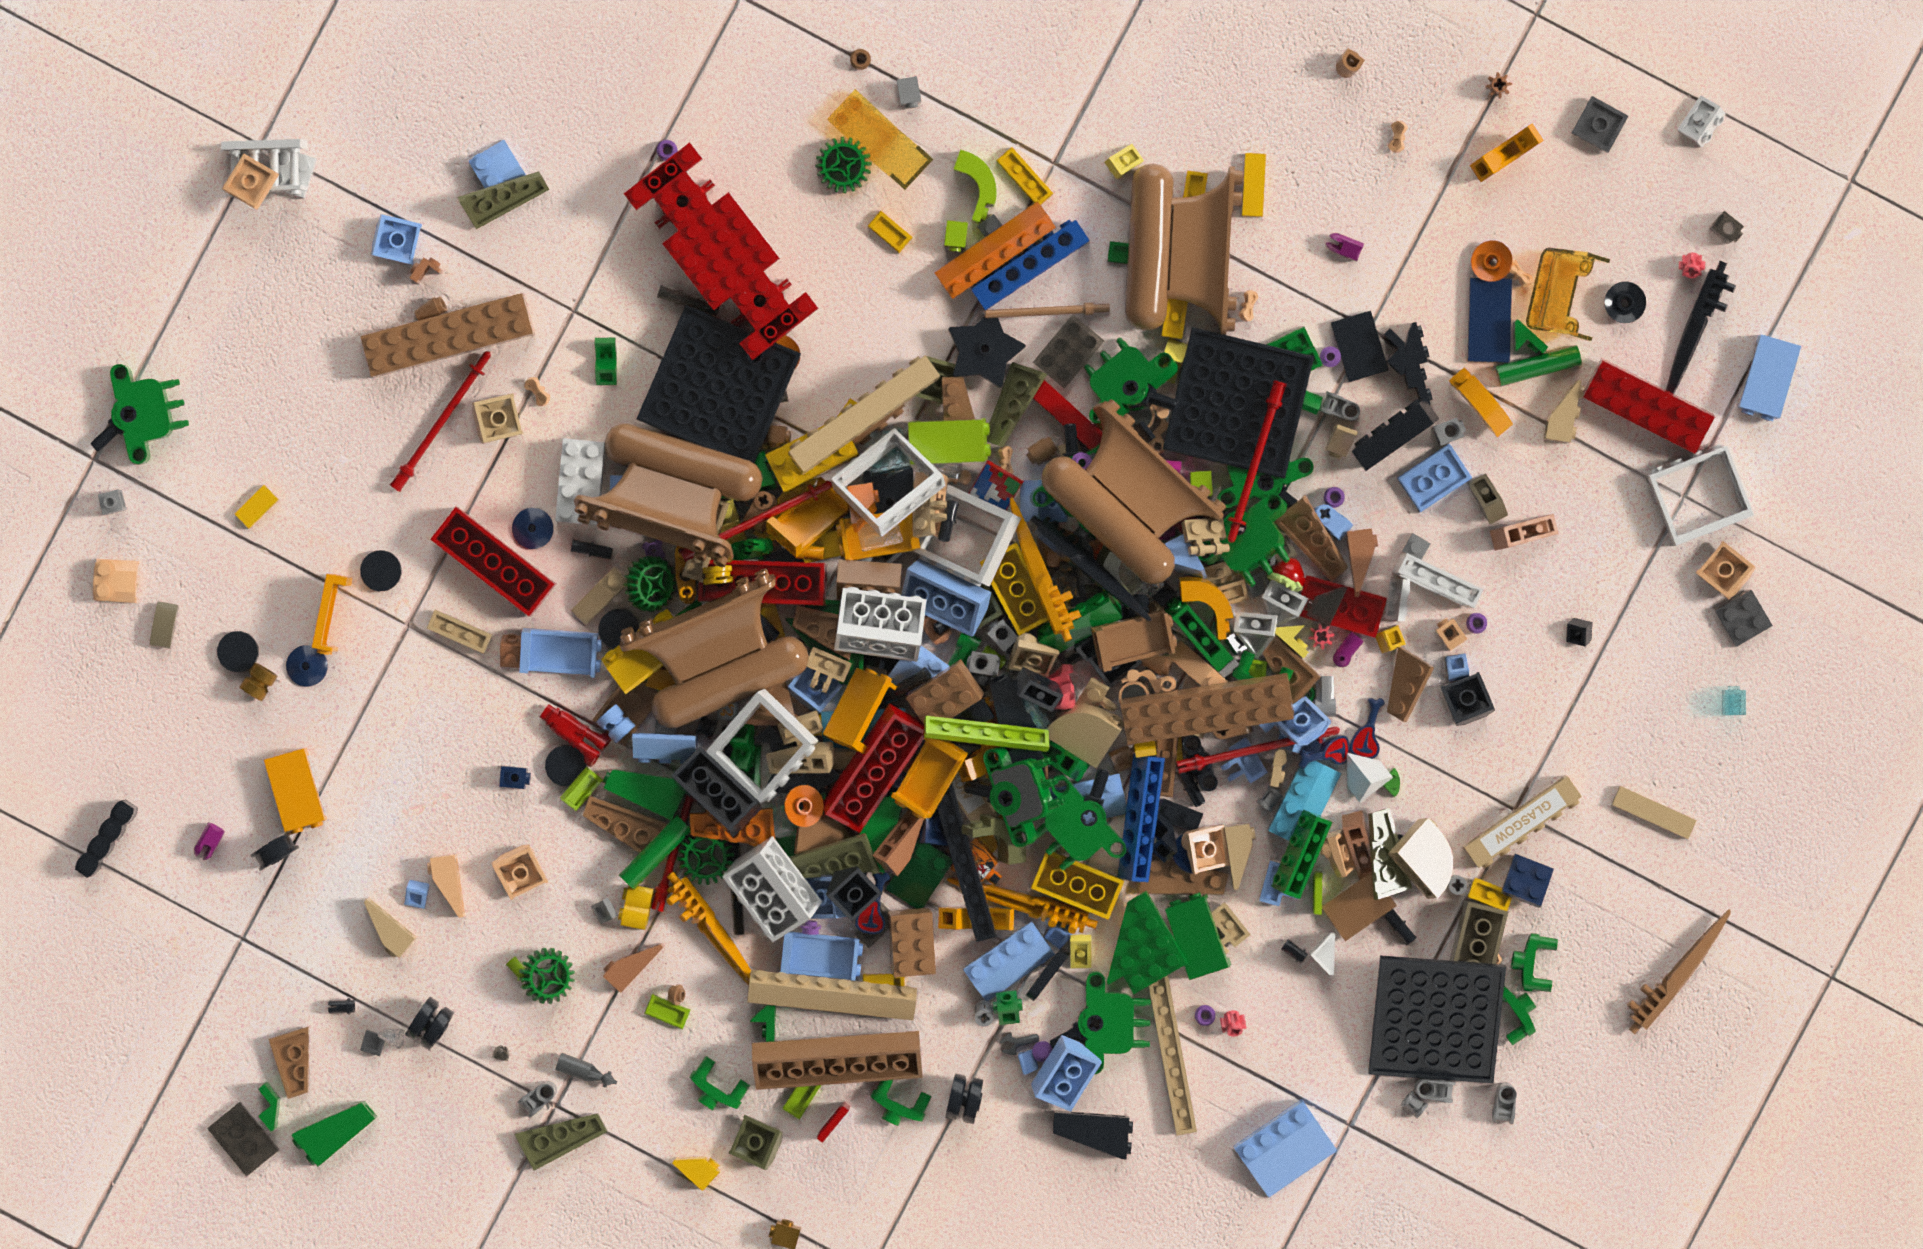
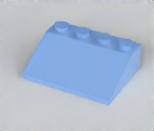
M1302 1099L1233 1145L1235 1151L1268 1197H1271L1337 1151Z

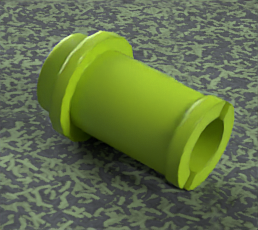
M989 645L982 651V653L997 655L1001 658L999 670L1008 661L1005 655H1000Z
M515 956L506 966L516 975L517 981H519L520 977H524V974L520 973L519 970H525V967Z

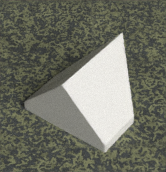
M1272 579L1262 596L1268 615L1278 616L1276 626L1299 618L1309 600Z
M1246 612L1236 613L1234 633L1248 650L1255 654L1256 659L1259 658L1275 637L1278 616Z
M1347 753V787L1360 803L1393 778L1381 761Z
M1329 932L1308 953L1329 975H1334L1335 933Z

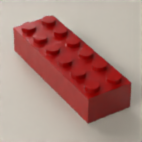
M1602 357L1583 392V398L1696 454L1715 418L1713 413Z
M459 507L453 509L430 539L529 617H532L557 585L556 582Z
M710 560L708 567L717 565L713 563L714 560ZM732 560V562L726 563V565L732 566V571L730 572V576L733 577L732 583L704 585V582H699L698 601L710 602L731 593L732 590L736 589V581L748 577L751 583L755 581L756 572L767 569L769 575L774 574L776 585L765 593L761 604L826 606L827 564Z
M889 704L864 740L863 744L867 746L864 754L860 752L855 753L823 800L825 815L860 833L924 740V724L922 721Z

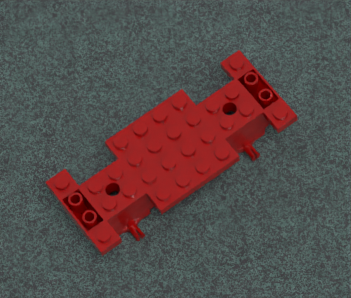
M689 142L623 194L636 211L653 198L658 203L664 215L654 222L658 225L657 227L660 229L670 222L678 229L674 235L662 243L713 310L730 298L734 301L741 314L731 321L732 324L740 326L743 322L747 321L756 330L739 343L750 358L754 360L819 308L806 292L791 304H788L782 292L792 284L786 278L779 285H776L764 273L780 258L729 192L711 204L706 193L715 184L709 179L700 187L688 175L687 171L703 160ZM681 196H686L689 200L688 205L685 207L677 205V200ZM757 296H764L766 298L764 306H755L754 300Z

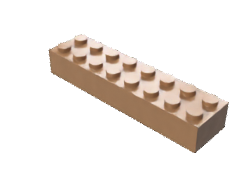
M520 293L360 337L371 377L376 378L533 336L535 332L525 294Z
M1288 673L1123 698L1121 700V710L1128 745L1294 719Z
M919 1031L752 1043V1064L756 1090L923 1078Z

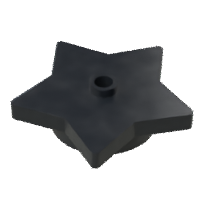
M984 316L975 326L949 327L948 329L959 352L953 377L979 375L998 388H1001L1003 385L1007 362L1026 347L1024 343L1003 332L998 318H985ZM981 346H987L989 351L986 353L982 352Z
M912 467L889 477L867 470L863 472L864 484L872 483L874 490H878L880 502H876L877 511L874 514L884 513L892 507L886 505L888 498L893 499V505H895L914 489Z
M814 736L820 742V737ZM770 743L771 752L794 747ZM831 769L829 773H804L802 776L790 773L788 775L790 778L788 782L782 787L779 786L775 792L780 795H787L790 790L800 785H808L819 791L836 782L840 775L834 769ZM772 774V775H771V777L769 778V780H768L766 786L772 781V779H773L777 774ZM800 802L799 806L803 809V804Z

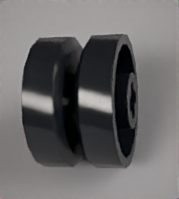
M431 996L421 1007L405 1033L407 1037L414 1041L424 1031L425 1034L420 1041V1045L429 1051L437 1040H440L455 1013L448 1007H444L437 1016L434 1015L439 1007V1002Z
M955 1073L945 1118L956 1120L959 1116L960 1108H963V1122L974 1124L976 1113L979 1112L983 1094L981 1090L984 1079L973 1077L970 1080L969 1088L965 1089L966 1076Z

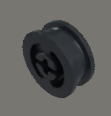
M291 832L270 841L250 855L258 861L260 865L259 871L274 865L300 848L299 845H294L290 838Z

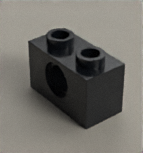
M1025 667L1022 668L1012 683L1019 697L1051 712L1063 697L1057 682Z

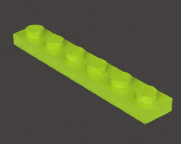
M925 716L924 738L1045 752L1049 749V730L934 716Z

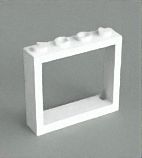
M895 428L888 434H884L874 445L868 446L864 453L859 457L853 458L849 465L837 471V474L831 478L833 489L881 537L946 486L943 475ZM897 446L928 478L876 519L845 487Z
M1721 443L1709 447L1710 451L1702 454L1701 451H1698L1696 454L1689 455V460L1683 462L1682 458L1670 462L1671 467L1663 469L1660 466L1650 470L1651 474L1647 475L1673 546L1755 516L1728 445L1721 446ZM1721 454L1742 511L1677 535L1656 479Z
M947 484L945 501L951 500L954 496L1004 519L978 575L929 552L928 549L934 538L933 535L919 538L921 550L914 552L920 554L919 559L930 563L931 560L937 562L935 566L947 571L950 568L954 570L952 574L962 579L968 576L971 578L969 582L979 587L982 583L990 587L1021 518Z
M1408 553L1400 554L1392 573L1466 608H1475L1484 590Z
M763 689L753 696L706 752L762 803L766 800L769 802L777 794L775 790L788 782L790 779L788 775L792 771L796 772L802 766L801 760L813 753L815 750L814 746L818 740L766 689ZM761 705L803 743L800 749L763 791L722 752L724 747Z

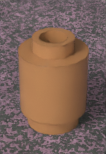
M1048 436L1027 448L1029 453L1026 456L1032 464L1037 463L1039 466L1054 456L1058 449Z

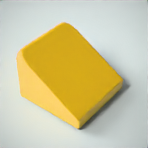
M1398 625L1379 632L1376 636L1381 653L1392 651L1406 644Z

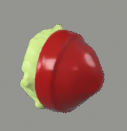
M1290 558V561L1287 563L1281 560L1271 567L1273 572L1267 575L1269 583L1272 579L1291 589V591L1299 592L1302 590L1306 578L1297 559Z

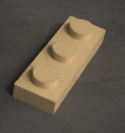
M436 609L427 626V629L485 654L493 634Z

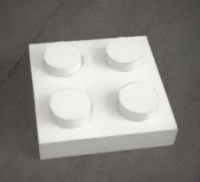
M281 150V153L278 154L279 186L290 185V153H288V150ZM298 153L299 185L309 187L317 158ZM301 191V195L295 196L305 198L307 191Z

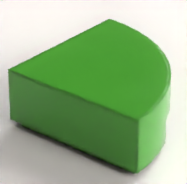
M1393 768L1389 772L1393 778L1385 783L1383 787L1395 797L1400 789V777L1397 770Z

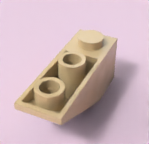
M1581 380L1574 383L1547 418L1544 439L1571 443V439H1575L1577 427L1573 426L1575 418L1578 419L1580 414V406H1577L1578 399L1583 397L1584 392Z

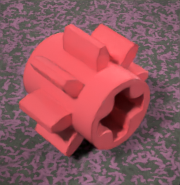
M1691 252L1686 256L1682 255V261H1679V269L1682 270L1683 276L1696 278L1698 275L1702 276V270H1705V261H1702V255Z
M1318 624L1317 630L1310 629L1313 632V636L1308 637V639L1315 641L1313 647L1321 644V649L1323 650L1325 648L1324 644L1332 645L1329 639L1334 634H1329L1330 626L1322 629V625ZM1324 631L1326 640L1318 642L1317 632L1322 633Z
M1228 1011L1224 1014V1018H1220L1222 1032H1227L1229 1036H1239L1242 1034L1243 1029H1246L1244 1014L1240 1015L1238 1011Z

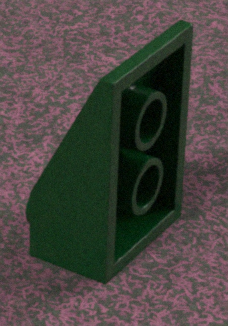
M919 837L910 861L898 876L894 875L886 890L916 909L923 908L953 863L952 857L932 844L920 843Z

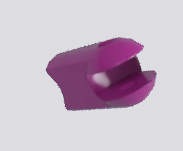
M1340 233L1329 235L1330 238L1339 242V245L1326 242V246L1331 252L1356 262L1358 261L1364 243Z
M1351 631L1336 649L1333 655L1334 664L1342 668L1348 666L1351 657L1364 641ZM1341 656L1344 657L1343 661H1340Z
M208 822L194 847L195 856L197 857L203 846H206L208 848L203 856V860L211 858L225 830Z

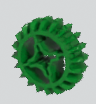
M841 137V143L839 144L833 138V146H830L828 142L825 143L828 148L827 151L820 148L819 151L824 156H816L818 161H822V164L815 165L817 169L822 168V171H819L817 176L824 175L825 177L821 180V183L824 184L829 181L827 189H831L835 185L834 191L838 193L839 187H843L842 191L846 194V187L849 186L850 190L854 192V184H857L859 188L862 187V184L859 182L860 179L867 182L868 179L863 174H871L869 169H865V166H872V162H865V159L870 158V154L863 155L862 153L866 151V147L858 149L860 142L857 141L852 145L853 139L849 137L848 143H845L844 137ZM841 148L850 149L858 156L846 158ZM835 151L837 155L836 163L826 168L828 157ZM840 155L842 159L845 160V163L846 161L849 162L846 169L848 175H846L845 171L842 170V168H838V166L841 164V160L839 157ZM861 162L858 175L852 179L850 169ZM841 172L846 182L836 181L829 174Z
M650 555L640 557L638 561L632 562L633 567L627 568L629 575L624 576L627 579V583L622 584L627 587V590L624 592L626 595H629L627 600L632 602V606L640 609V611L655 612V610H662V606H668L667 600H672L671 593L676 592L673 589V585L677 584L676 581H673V578L676 576V574L671 572L673 567L668 565V561L662 560L658 556L653 557ZM652 568L646 575L644 574L648 569ZM654 593H656V594L654 595V597H652L651 599L648 600V598H649L650 596H652Z
M688 835L687 839L690 843L682 841L681 844L686 849L678 850L679 853L684 854V857H678V861L685 862V864L679 866L680 869L685 867L688 869L684 876H687L689 873L693 874L690 881L693 882L698 877L699 885L702 884L703 879H706V885H710V878L713 879L715 884L718 883L717 875L724 879L722 871L726 872L728 870L726 865L733 863V861L728 860V857H734V853L727 852V850L732 848V845L725 847L724 844L727 840L721 841L720 839L716 840L695 836L696 838L693 839L691 835ZM700 840L712 841L707 849H700L693 845ZM717 845L723 853L722 863L714 856V850ZM712 848L710 851L711 855L709 856L712 857V861L707 860L700 866L702 863L701 859L703 858L700 856V853L705 854ZM690 851L698 857V864L695 869L689 861ZM710 864L719 868L711 874L700 873L705 865Z
M542 948L541 953L538 950H534L535 957L527 955L529 962H522L526 966L525 970H519L520 973L524 974V977H520L519 981L525 982L521 988L523 990L528 989L525 995L528 997L532 996L533 1001L539 999L541 1004H544L545 1001L548 1004H552L553 998L559 1002L560 995L563 997L567 996L565 989H572L568 985L569 982L573 983L575 981L573 978H570V975L575 974V971L569 970L573 963L567 962L569 957L567 955L562 956V951L560 950L556 953L554 948L549 950ZM551 959L550 963H547L545 967H537L543 960ZM557 965H559L561 969V979L558 978L556 973L558 969ZM540 971L550 974V977L554 980L546 979ZM533 973L537 975V987L533 983ZM554 983L557 985L553 990L543 992L550 984Z

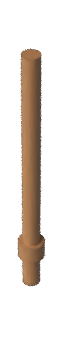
M1084 303V305L994 309L985 310V318L1082 313L1084 315H1093L1094 313L1110 312V305Z

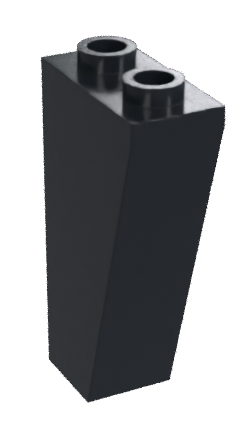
M1008 671L989 680L998 724L1040 729L1024 699L1017 695L1012 684L1013 680Z
M1054 1110L1053 1134L1127 1160V1154L1131 1155L1132 1142H1128V1134L1133 1133V1121H1129L1130 1118L1126 1115Z

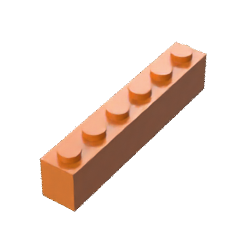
M1037 201L934 273L953 299L1056 227Z

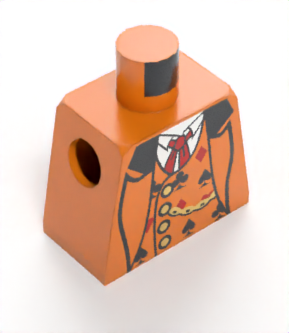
M975 837L970 844L981 882L987 879L995 886L1002 878L993 869L997 865L998 859L979 837ZM952 863L950 869L956 872L954 864Z

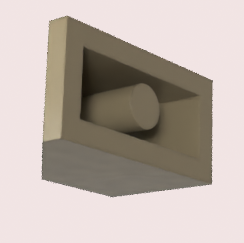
M1487 474L1468 482V486L1489 524L1508 516L1504 502Z

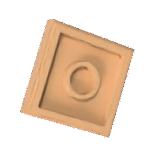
M243 154L222 190L258 210L279 174Z

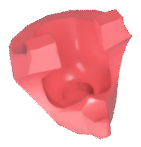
M1062 664L1057 671L1046 677L1057 682L1063 694V697L1054 709L1067 710L1072 709L1075 705V688L1069 675L1073 673V666L1071 664Z

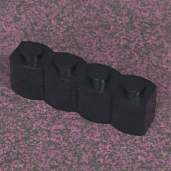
M126 799L114 805L110 818L101 824L98 835L89 842L87 852L77 860L75 865L76 871L87 878L99 872L103 865V859L111 854L115 842L124 835L127 824L136 817L138 812L137 806Z

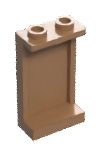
M1164 610L1148 613L1152 621L1136 616L1091 628L1099 668L1106 672L1112 670L1113 666L1167 652L1171 654L1176 653L1177 640L1171 631V627H1173L1171 615H1168Z

